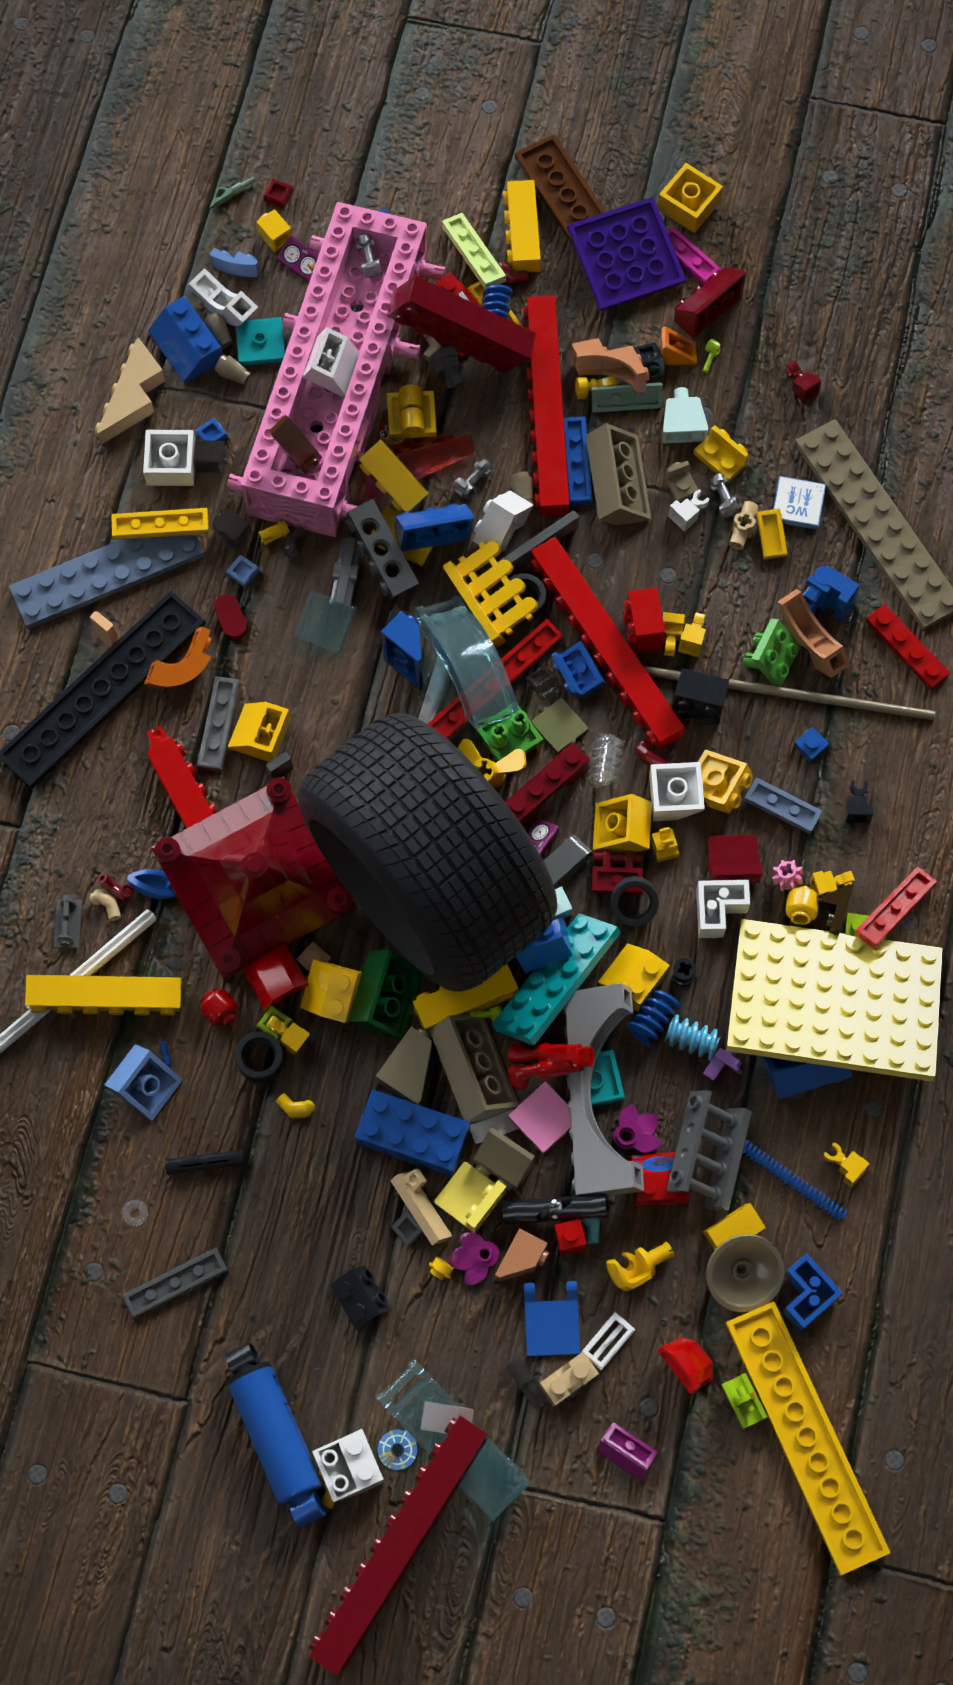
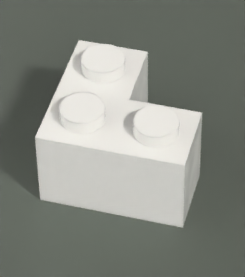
M512 491L500 494L493 500L490 499L483 509V512H485L483 519L479 520L474 528L475 536L472 541L476 544H480L482 541L485 544L495 541L500 545L501 552L505 551L514 531L525 524L534 505Z
M749 880L698 881L696 889L698 938H724L726 930L725 914L748 913L750 906Z

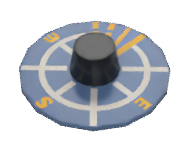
M399 1429L391 1430L384 1434L377 1448L378 1457L382 1464L393 1470H402L409 1467L416 1459L418 1451L413 1436Z

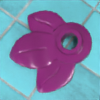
M633 1104L624 1108L619 1115V1126L614 1131L613 1139L615 1144L620 1149L630 1150L634 1148L641 1153H649L658 1149L662 1143L653 1134L657 1129L659 1116L655 1114L638 1115V1111ZM627 1133L631 1136V1140L624 1141L621 1136Z
M474 1232L463 1233L460 1235L462 1247L452 1252L448 1262L457 1269L465 1270L466 1285H475L487 1277L489 1268L498 1262L500 1253L494 1243L484 1241L479 1234ZM488 1249L490 1255L487 1259H483L482 1252Z

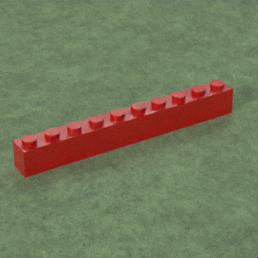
M555 296L527 297V306H523V320H528V326L524 328L536 333L531 357L527 360L530 361L531 367L527 368V382H532V388H528V402H533V409H529L530 423H534L535 430L530 431L531 444H536V451H532V465H537V472H533L534 487L538 486L539 493L535 494V508H540V517L563 516L569 514V495Z
M554 537L532 549L531 560L529 561L532 570L535 573L539 572L543 578L542 583L545 589L553 593L557 607L560 611H565L571 628L578 630L581 635V642L585 644L586 648H590L594 654L592 657L599 668L602 667L606 672L605 676L610 686L617 688L620 701L624 706H629L633 712L631 715L634 722L638 726L641 725L643 727L645 737L650 745L654 744L659 751L682 738L685 727L557 538Z

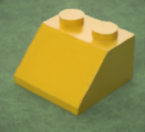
M629 794L596 803L593 850L598 852L611 850L613 853L633 851V853L650 849L652 802L634 794Z
M626 944L597 984L606 986L623 983L631 988L633 1009L639 1013L640 1007L644 1006L646 999L651 997V992L656 990L667 976L670 965L649 950Z
M313 959L307 980L309 986L305 988L300 1008L322 1017L346 1023L362 972Z

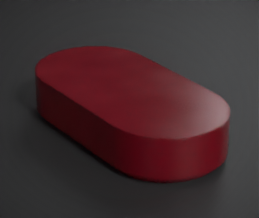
M230 594L220 595L214 602V608L224 634L232 640L244 637L247 632V624L237 599Z

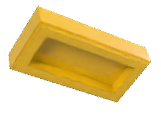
M780 508L756 512L763 560L787 557L788 553Z

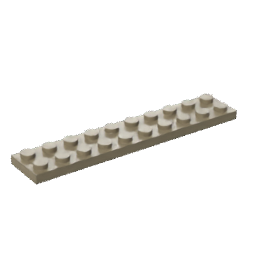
M836 419L796 439L795 446L819 481L826 484L825 490L922 631L953 615V587Z

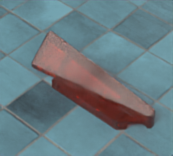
M445 434L391 449L416 479L475 452L471 434L455 438L454 434ZM359 468L369 498L374 499L383 495L375 485L378 480L372 474L367 476Z

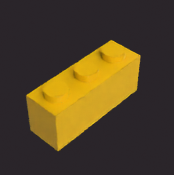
M381 439L359 458L362 462L359 467L367 476L372 474L378 480L375 485L383 494L388 492L394 498L391 503L399 512L402 510L409 512L428 495L425 488Z

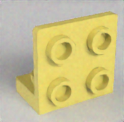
M464 1162L434 1202L470 1231L476 1233L506 1194V1186L500 1181H497L495 1184L469 1163Z

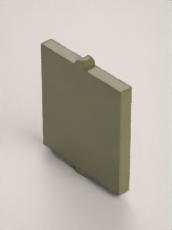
M562 698L550 707H545L541 714L530 721L557 754L572 742L575 744L576 739L589 730L586 724Z

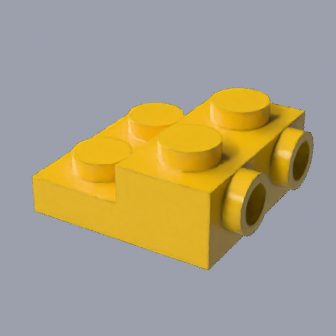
M704 750L698 761L701 762L704 802L710 808L730 814L733 808L737 809L741 803L740 794L743 789L751 786L753 781L752 772L747 763Z

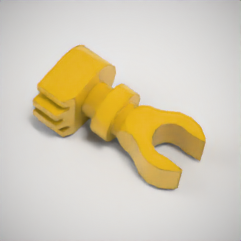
M587 377L576 378L575 391L577 399L587 398L591 387L617 386L616 377H605L597 381L596 379L588 381Z

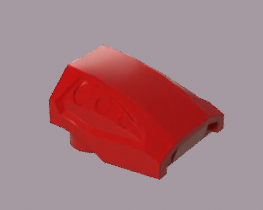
M287 944L270 951L243 969L265 1011L270 1009L269 1005L271 1007L275 1006L288 995L299 992L303 986H309Z
M679 1337L657 1350L658 1354L664 1359L690 1394L695 1393L713 1380V1361L697 1341Z

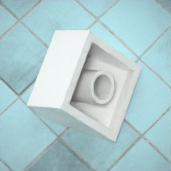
M701 762L651 765L649 779L653 821L679 820L704 811Z

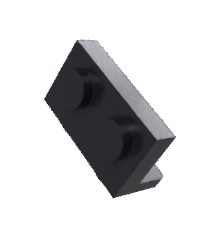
M366 1266L352 1268L330 1284L355 1330L362 1329L378 1316L391 1311L386 1296L379 1290L375 1283L374 1275Z

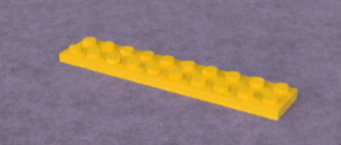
M771 1302L726 1322L728 1331L839 1575L841 1576L890 1554V1550L775 1302Z

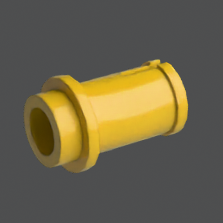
M277 520V524L259 531L258 534L261 536L264 546H266L268 543L283 536L286 538L290 530L284 520L281 522Z

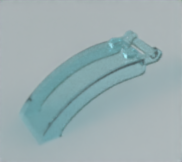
M457 595L449 601L428 607L419 606L414 608V614L422 626L423 635L443 661L461 700L464 715L474 728L511 718L514 713L516 714L519 711L518 704L502 661L488 634L463 603L462 597Z
M412 1359L408 1363L409 1367L383 1393L380 1391L375 1398L430 1456L438 1441L443 1443L448 1434L420 1429L425 1402L451 1406L458 1405L415 1359ZM418 1375L421 1379L394 1405L390 1400ZM489 1438L459 1487L494 1521L531 1481Z

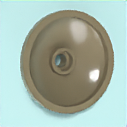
M752 1234L737 1235L721 1243L711 1255L706 1269V1281L712 1296L723 1307L735 1312H751L767 1305L779 1292L784 1279V1264L778 1250L765 1238ZM744 1264L743 1269L737 1271V1266Z

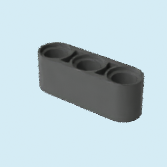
M576 835L568 838L544 860L555 889L577 871L593 853Z

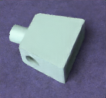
M680 387L675 389V398H668L666 400L662 443L704 441L708 436V425L700 398L689 397L687 388Z

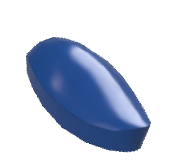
M139 870L128 876V885L143 895L156 899H169L176 896L165 873L161 870Z

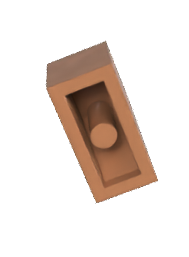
M519 1228L495 1274V1280L501 1282L533 1272L538 1265L543 1266L550 1253L546 1251L547 1243Z

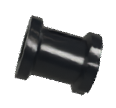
M681 958L675 962L672 979L675 984L685 987L693 982L696 973L695 963L689 958ZM680 969H683L684 972L689 971L688 975L686 976L684 973L679 974Z

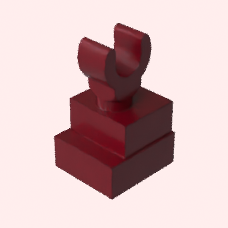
M794 360L786 365L788 370L785 373L789 378L793 379L792 391L802 403L820 393L821 379L816 374L813 375L810 371L803 374L799 365Z

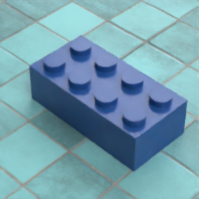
M372 1089L354 1138L357 1145L453 1177L470 1132V1122Z

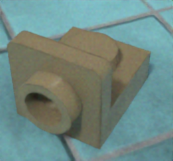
M688 461L673 463L666 469L665 481L675 501L677 500L678 502L693 497L695 491L698 490L689 472L690 465Z

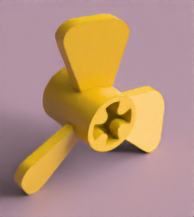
M463 739L458 746V749L481 772L493 788L500 786L504 782L506 773L519 772L526 767L525 752L521 749L514 750L496 763L482 758L472 741L468 739ZM488 769H492L491 775L487 774Z

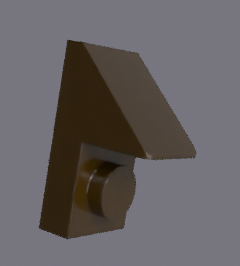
M847 884L817 900L819 902V909L830 911L826 922V927H830L829 933L840 934L853 888L851 884Z

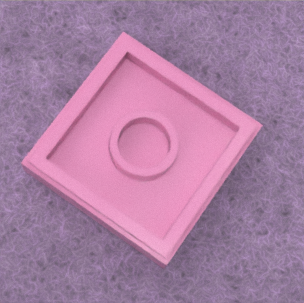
M546 1081L508 1115V1118L542 1154L560 1140L572 1126V1115L569 1112L568 1104Z

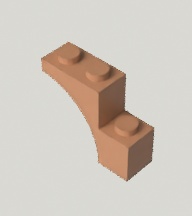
M599 338L572 343V363L579 376L593 374L612 376L630 384L637 393L646 392L649 372L647 367H643L640 354H636L633 346L607 350L606 346H602Z
M795 589L777 601L789 633L799 645L808 649L815 669L832 678L850 666L844 646L831 637L821 626L810 610L801 591Z

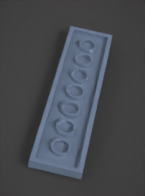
M196 534L121 539L9 585L27 629H30L205 556V553Z

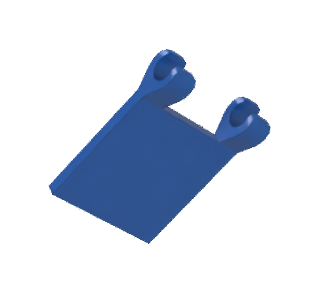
M575 1281L567 1282V1300L535 1302L534 1283H526L524 1285L527 1356L580 1354L577 1283Z

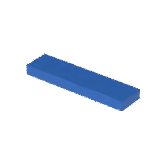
M586 416L563 418L569 506L592 505L590 462L586 440Z

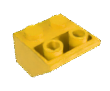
M268 702L245 704L229 742L228 749L268 762L272 761L277 757L291 721L289 709Z

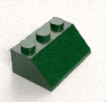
M390 950L369 951L347 1022L371 1033L402 1040L407 1030L413 1010V1001L416 1000L423 974L408 960Z

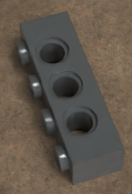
M374 499L348 511L345 524L350 533L354 532L358 538L356 544L362 554L366 553L370 561L368 566L374 576L378 575L381 581L379 586L384 596H389L392 601L417 588L419 582ZM371 525L375 529V533L367 535L363 532L362 527ZM374 547H384L386 555H376ZM388 567L395 568L398 576L389 577L385 569Z

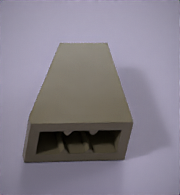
M411 1027L377 1073V1083L402 1100L422 1106L433 1049L432 1040H430L431 1036L423 1029L419 1028L416 1030Z

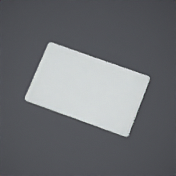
M425 1402L420 1429L447 1434L444 1431L452 1418L458 1419L459 1416H462L472 1422L474 1409Z

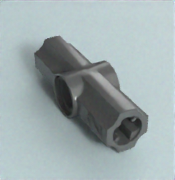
M353 537L342 539L338 562H335L333 569V589L330 607L337 611L345 612L351 609L355 586L357 587L359 581L361 552L356 544L358 540Z

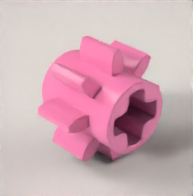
M782 860L778 867H773L775 874L772 877L773 883H780L781 891L785 889L793 890L798 884H803L801 877L803 869L802 867L796 868L795 860L792 862Z

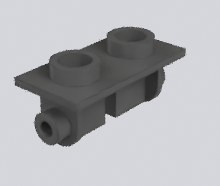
M63 895V899H57L54 948H79L82 900H73L72 895Z

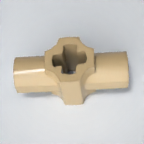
M745 501L741 513L735 515L732 527L733 534L729 542V546L733 549L743 550L746 539L751 538L756 521L754 518L758 510V505L754 502Z

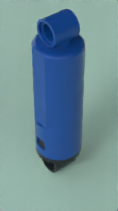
M251 1342L226 1353L225 1359L233 1374L226 1381L278 1504L281 1506L289 1504L292 1517L300 1528L326 1515L325 1508L319 1495L316 1493L323 1486V1483L270 1361L261 1363L260 1357Z

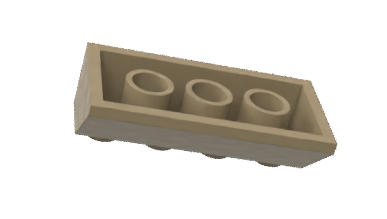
M607 423L586 435L587 450L599 520L613 525L650 521L651 513L638 435Z
M470 1014L448 1016L429 1029L460 1113L465 1121H483L519 1106L485 1017H471Z

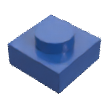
M811 727L795 741L794 747L812 762L829 747V743Z

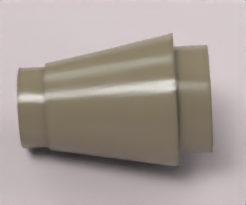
M213 313L203 320L221 346V349H225L233 343L223 316H220L219 313Z
M224 354L220 357L214 371L218 372V376L243 385L247 383L251 375L230 355L227 357Z
M524 471L511 475L509 484L512 491L534 505L532 477L529 476V473Z

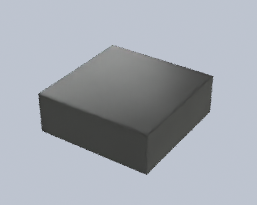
M287 752L282 753L266 764L267 773L271 779L279 777L293 767L292 760Z

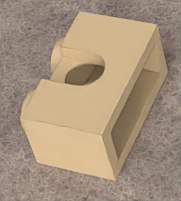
M583 1351L540 1382L538 1386L554 1407L599 1373Z

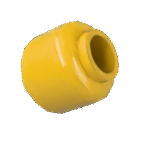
M800 886L791 890L787 895L785 907L788 918L799 925H805L815 920L819 909L818 894L807 886Z

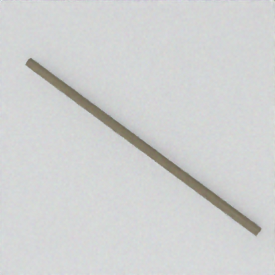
M649 666L644 667L650 677L679 680L681 671ZM730 679L728 689L926 720L934 721L935 711L791 688Z

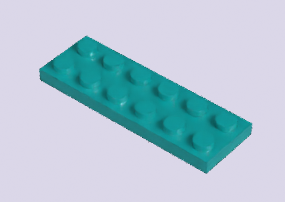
M579 913L567 928L573 956L534 970L492 1023L495 1031L534 1046L620 935L618 927Z

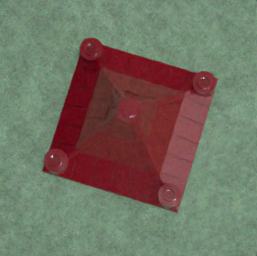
M284 777L272 779L266 787L172 837L161 838L157 841L156 845L151 847L152 852L223 980L243 970L270 951L284 944L289 945L356 908L351 894L330 867L308 831L299 804L291 792L290 783Z

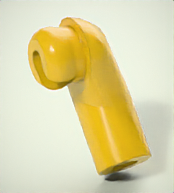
M285 1093L276 1100V1103L293 1119L306 1118L315 1110V1105L311 1100L293 1102Z

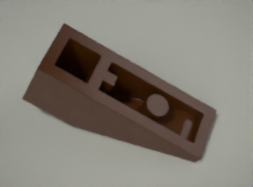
M287 415L281 418L268 431L283 452L305 474L316 468L322 456Z

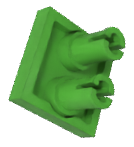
M771 619L764 633L757 632L755 634L756 637L753 638V645L756 647L754 654L750 652L745 654L746 657L743 659V665L746 668L760 669L773 686L781 687L795 657L798 655L800 645L779 619Z
M516 702L475 727L476 733L497 761H500L516 749H521L527 754L543 743V738L527 718V714L521 710Z

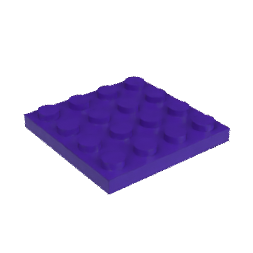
M653 197L567 226L600 312L686 282L685 275Z

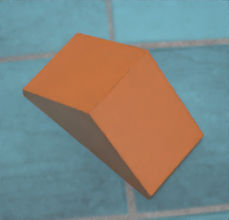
M666 326L663 327L660 338V352L663 355L664 365L696 364V342Z

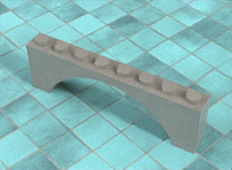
M623 983L577 990L563 1007L567 1019L565 1037L568 1040V1044H581L583 1047L592 1046L594 1064L591 1067H585L583 1071L569 1074L567 1078L571 1095L568 1107L572 1115L570 1136L573 1141L571 1161L575 1172V1177L572 1181L573 1189L577 1196L596 1194L613 1196L644 1191L643 1165L634 1161H627L606 1141L596 1123L590 1096L592 1072L601 1047L617 1024L626 1015L633 1014L632 989Z

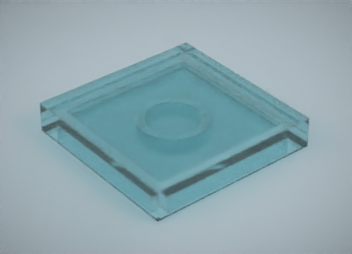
M311 590L294 636L341 653L356 607Z

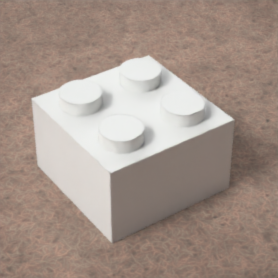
M146 430L143 473L147 486H194L196 460L194 431Z

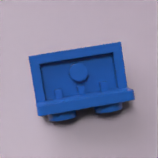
M578 642L562 654L557 652L552 654L555 660L553 666L558 674L563 675L566 681L564 686L570 695L584 698L606 683L583 642Z

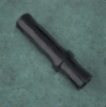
M243 1149L195 1156L194 1153H190L186 1157L165 1158L167 1175L182 1172L195 1174L198 1170L245 1165Z

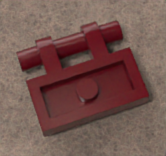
M611 850L593 852V862H603V867L593 866L592 893L612 894L617 883L624 878L632 876L643 877V868H633V863L643 864V854H633V851L611 853ZM610 863H625V868L610 867ZM639 887L628 888L623 894L642 895V889Z

